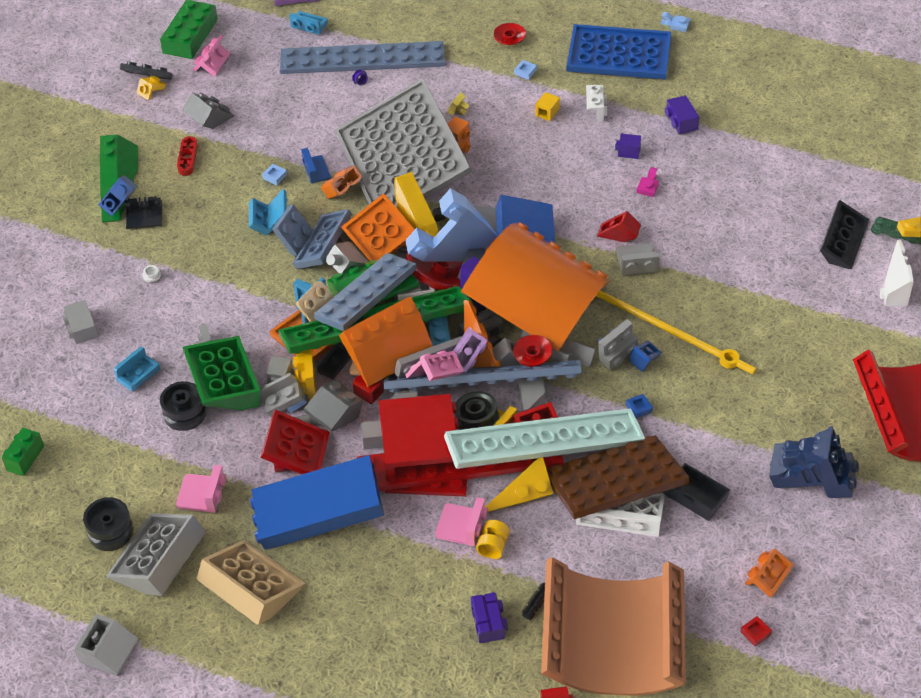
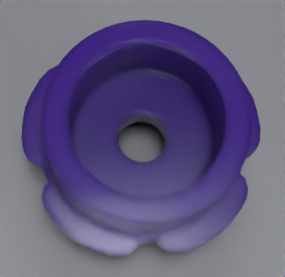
M361 69L356 70L352 75L354 84L364 85L368 80L367 73Z

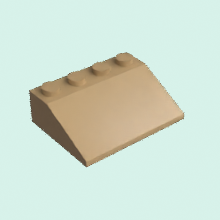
M242 540L203 558L197 580L205 585V587L209 588L257 625L271 619L306 584L246 540Z

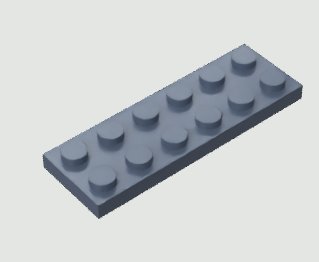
M386 253L315 312V320L345 331L416 271V263Z

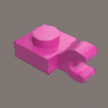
M650 167L648 177L641 178L637 187V193L654 197L659 186V181L656 180L658 168Z

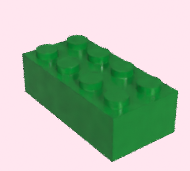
M185 0L160 38L162 53L193 59L218 20L216 5Z

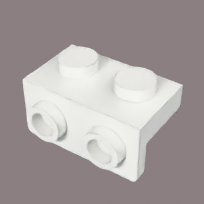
M586 85L587 110H596L597 122H604V116H607V106H604L607 102V96L603 94V85Z

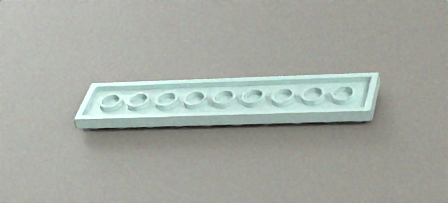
M631 408L446 431L444 435L456 469L613 447L617 448L625 446L628 442H639L645 439Z

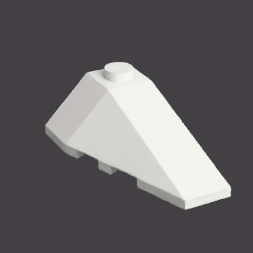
M897 240L884 288L880 289V299H884L885 306H908L914 282L910 265H907L908 258L905 256V249L901 240Z

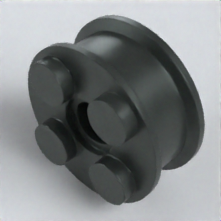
M469 392L456 401V413L454 414L458 417L460 430L493 426L499 420L496 399L487 392Z

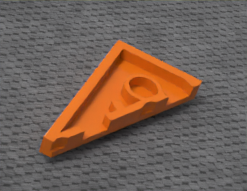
M469 300L464 301V333L470 327L487 339L486 348L481 354L477 355L475 358L476 362L472 368L500 367L499 360H496L493 355V347L488 341V335L482 323H479L475 313L477 311L475 306Z

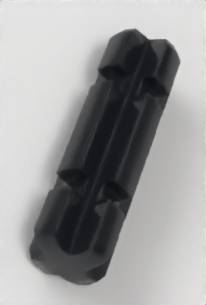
M544 582L540 584L538 590L535 591L528 601V605L522 610V616L528 620L534 617V612H537L544 602Z

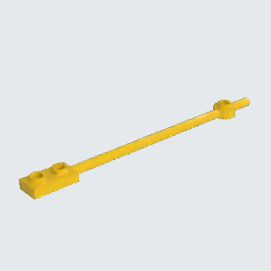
M601 290L596 295V297L720 358L719 362L724 368L732 369L738 367L752 375L757 370V368L739 360L738 352L733 349L721 351Z

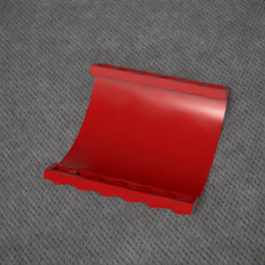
M868 349L855 357L853 362L887 451L901 459L921 462V364L905 367H880L873 352Z

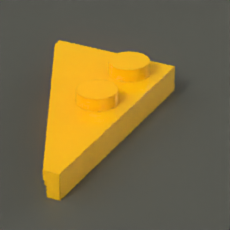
M543 457L534 461L485 506L488 508V512L553 495Z

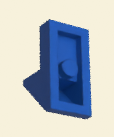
M647 340L633 349L629 361L643 372L662 352Z

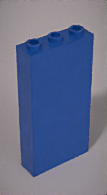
M500 195L496 205L498 236L510 224L522 222L529 227L528 230L535 233L536 231L545 237V241L549 243L551 241L555 242L552 204Z
M370 455L251 489L253 498H250V504L252 509L255 510L252 518L255 527H257L255 538L258 544H262L264 550L384 516L375 467Z

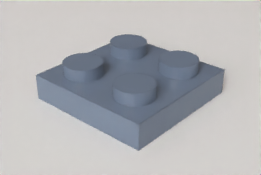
M293 204L288 205L272 230L290 254L295 256L299 254L313 229Z

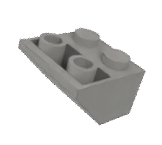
M95 614L76 645L75 652L79 663L118 676L139 640L116 620Z

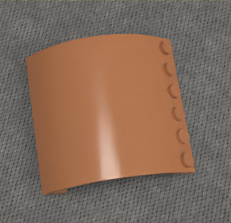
M553 557L547 559L541 674L577 690L606 695H648L668 691L686 684L684 569L668 561L663 564L662 576L643 580L620 581L583 575L568 569V565Z

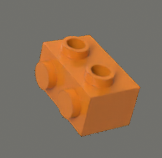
M455 116L448 123V126L464 154L471 147L469 122Z

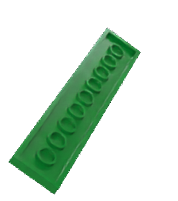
M459 286L411 297L420 312L423 322H428L438 317H447L454 313H464V301H471L466 294L461 292L462 289ZM401 300L378 306H373L368 312H366L350 327L400 302ZM316 320L279 329V337L290 354H299L306 350L319 349L322 346L342 342L339 335L343 331Z

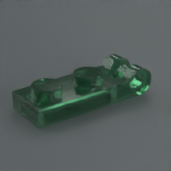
M877 217L871 227L873 234L883 233L890 235L892 238H900L912 244L917 243L921 245V237H903L897 228V221Z

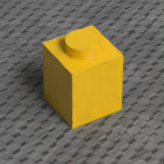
M545 92L535 104V116L551 121L560 110V97Z

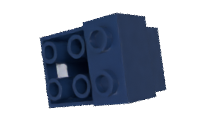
M832 426L818 432L814 437L802 438L800 441L786 440L784 443L774 444L769 477L776 488L823 486L827 497L846 498L852 497L853 489L857 487L855 475L859 471V463L854 459L852 452H845V449L841 447L840 437L836 435Z

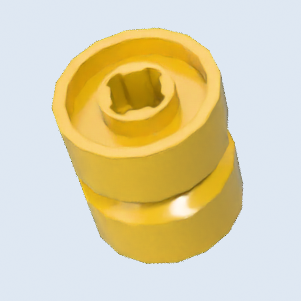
M498 520L486 521L476 546L477 552L483 557L495 560L500 559L510 534L509 527Z

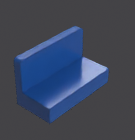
M308 148L301 149L302 161L311 184L331 179L323 155L311 157Z

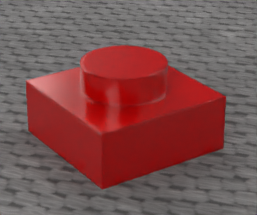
M758 616L743 625L740 630L755 647L772 634V630Z

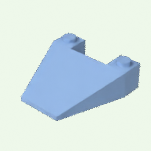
M450 188L439 201L442 215L450 218L447 224L435 237L416 228L406 239L408 254L421 261H464L468 249L483 248L486 250L498 235L465 196Z

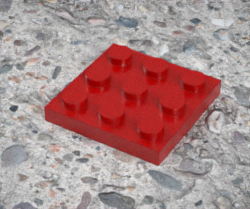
M275 409L260 458L301 475L319 470L322 467L330 432Z

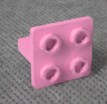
M222 35L217 39L214 37L208 44L209 46L206 45L201 51L202 57L199 55L194 62L196 64L193 68L195 72L201 66L213 76L218 73L230 55V52L219 44L223 38Z

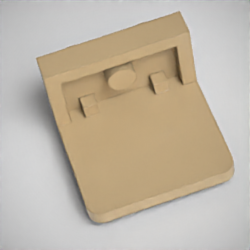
M318 281L297 301L296 305L308 321L312 322L316 321L314 313L334 296L322 281Z

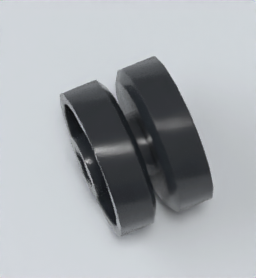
M181 381L170 384L160 395L163 418L166 425L178 431H188L196 428L204 421L206 406L202 405L195 383Z
M105 497L95 500L85 510L83 522L90 543L96 549L114 551L122 548L130 541L133 536L134 527L128 508L123 501L113 497Z

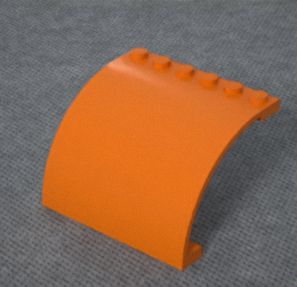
M512 223L501 232L483 255L461 292L530 335L545 337L551 343L552 348L559 352L589 304L603 287H607L610 280L607 278L608 275L601 270L596 272L591 269L592 265L584 260L580 262L575 259L576 255L569 251L565 253L560 250L561 246L551 241L549 243L545 241V237L536 231L535 233L528 230L529 227L524 223Z

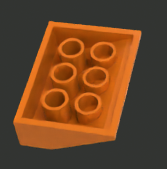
M411 296L346 329L339 335L367 387L393 374L397 359L433 347L420 312Z

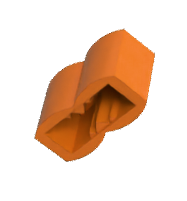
M356 166L348 167L339 171L334 178L326 181L321 189L328 199L344 194L350 186L358 183L362 175Z

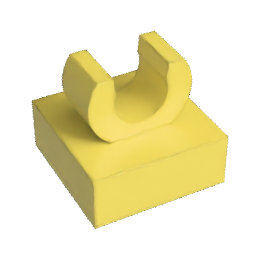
M460 92L452 101L448 109L449 114L454 115L457 111L459 114L464 115L467 112L469 104L464 102L466 97Z

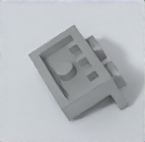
M288 373L260 388L261 396L265 400L266 413L270 417L275 409L283 411L303 401L301 382L292 373Z

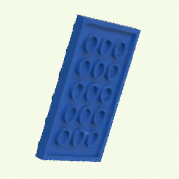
M574 24L566 71L666 79L671 32Z

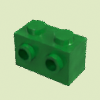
M22 427L19 433L14 436L12 443L2 455L6 471L25 476L44 448L39 432Z

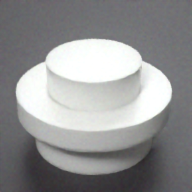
M150 265L144 268L142 276L146 282H155L160 279L161 272L156 266Z

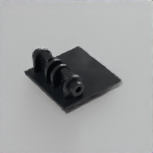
M139 197V202L137 198L125 200L126 229L162 226L161 197H148V201L146 197H144V201Z

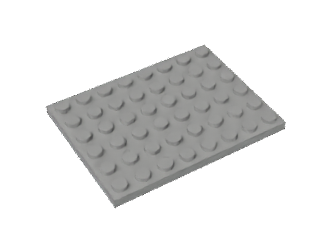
M424 79L417 81L335 129L351 166H356L362 175L359 184L368 204H371L384 193L397 208L395 177L409 172L413 173L425 199L472 172Z

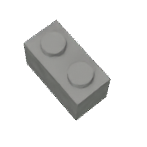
M85 300L64 306L65 314L62 317L65 326H70L67 328L70 339L74 338L75 343L78 344L98 337Z

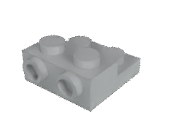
M628 319L598 342L599 361L609 370L613 367H618L624 358L630 356L633 349L638 346V338L633 334V323Z

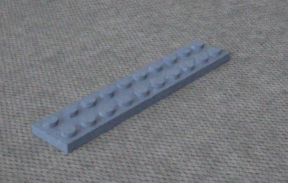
M444 41L281 49L280 74L445 66Z
M580 360L547 362L533 367L510 365L468 369L466 373L463 372L461 375L429 381L427 375L409 379L406 376L398 378L396 375H389L384 380V389H389L390 392L401 391V388L409 387V390H419L421 386H428L429 389L440 388V385L448 384V387H458L460 383H468L469 386L479 385L481 381H487V384L499 383V380L507 379V382H517L519 378H526L527 381L538 380V377L546 376V379H556L558 375H566V377L571 378L577 377L582 371Z

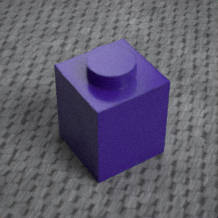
M621 133L620 139L616 140L615 144L618 157L639 159L641 135Z

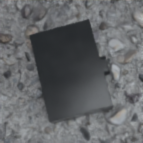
M684 463L682 469L689 476L690 483L664 491L663 494L709 521L728 498L730 489Z

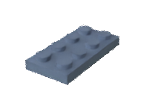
M349 209L321 215L293 262L296 269L322 265L326 262L327 255L342 235L343 229L341 227L352 216Z

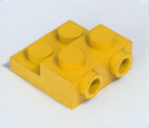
M312 349L296 354V357H293V366L298 368L295 369V377L301 382L304 395H308L309 401L316 394Z

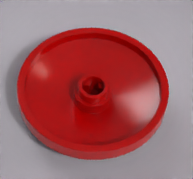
M407 253L406 260L416 263L417 270L412 274L424 284L437 290L455 286L460 287L458 274L463 261H421Z

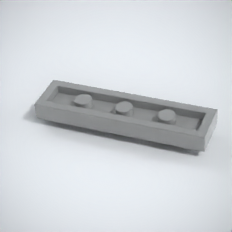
M462 336L397 359L394 373L398 378L406 376L411 370L410 367L417 364L421 356L428 353L434 355L443 350L446 352L453 351Z

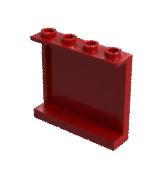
M451 394L379 400V415L387 476L395 475V467L453 462L444 438L446 431L459 429L458 417H454L456 403L451 401Z

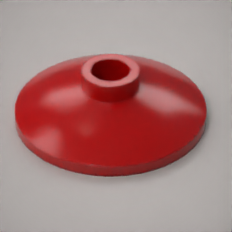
M504 23L495 28L493 36L497 42L503 45H516L525 39L526 31L519 24Z
M527 335L516 342L513 354L517 362L524 366H540L550 359L552 345L543 336Z

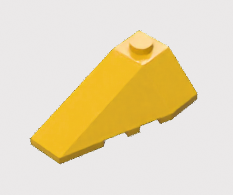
M409 172L395 177L397 209L414 229L418 228L435 237L439 233L437 224L413 173Z

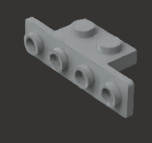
M523 330L521 338L530 334ZM567 339L561 351L558 352L552 348L551 357L555 358L554 362L580 360L581 365L587 367L592 365L596 351L595 348Z

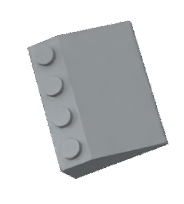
M151 513L106 577L147 595L162 596L168 590L173 579L179 574L184 563L190 558L195 547L201 542L206 531L193 515Z

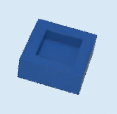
M644 394L626 400L625 405L628 409H632L635 418L653 412V406Z

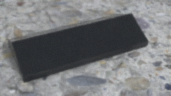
M841 200L837 202L820 252L829 264L852 269L869 219Z

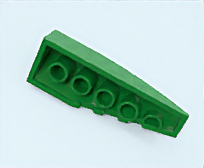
M118 134L100 136V196L102 200L119 177L125 175L134 183L135 175L138 172V145ZM125 203L113 216L101 208L102 223L120 221L125 209Z

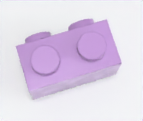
M468 327L453 350L465 373L474 366L475 358L487 346V339L470 327Z

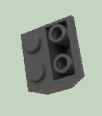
M192 92L183 108L199 124L211 129L216 128L235 116L229 111V107L219 103V99L213 96L209 98L201 92L199 94Z

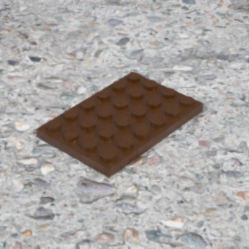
M656 435L648 436L643 441L628 442L625 446L609 448L599 453H592L589 456L573 459L563 463V465H553L550 468H546L552 488L574 520L690 483L689 476Z

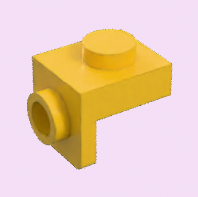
M157 76L140 78L137 94L147 100L151 99L152 92L165 89L166 83L162 82Z

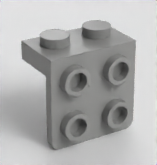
M652 244L626 245L616 248L622 276L658 272L659 253L658 251H653Z

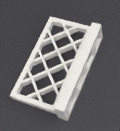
M663 492L629 502L622 507L616 506L613 507L614 509H607L576 519V525L659 537L665 494ZM658 498L660 501L652 504L648 499ZM644 503L647 508L641 510L637 505ZM632 508L636 513L627 512V510ZM652 511V512L655 513L657 516H655V515H648L647 513H649V512Z

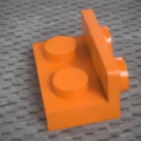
M776 548L769 552L764 551L758 557L759 563L748 571V578L745 581L747 586L754 583L768 597L774 595L794 566Z

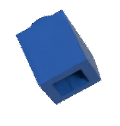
M123 175L119 177L98 205L113 216L138 186Z

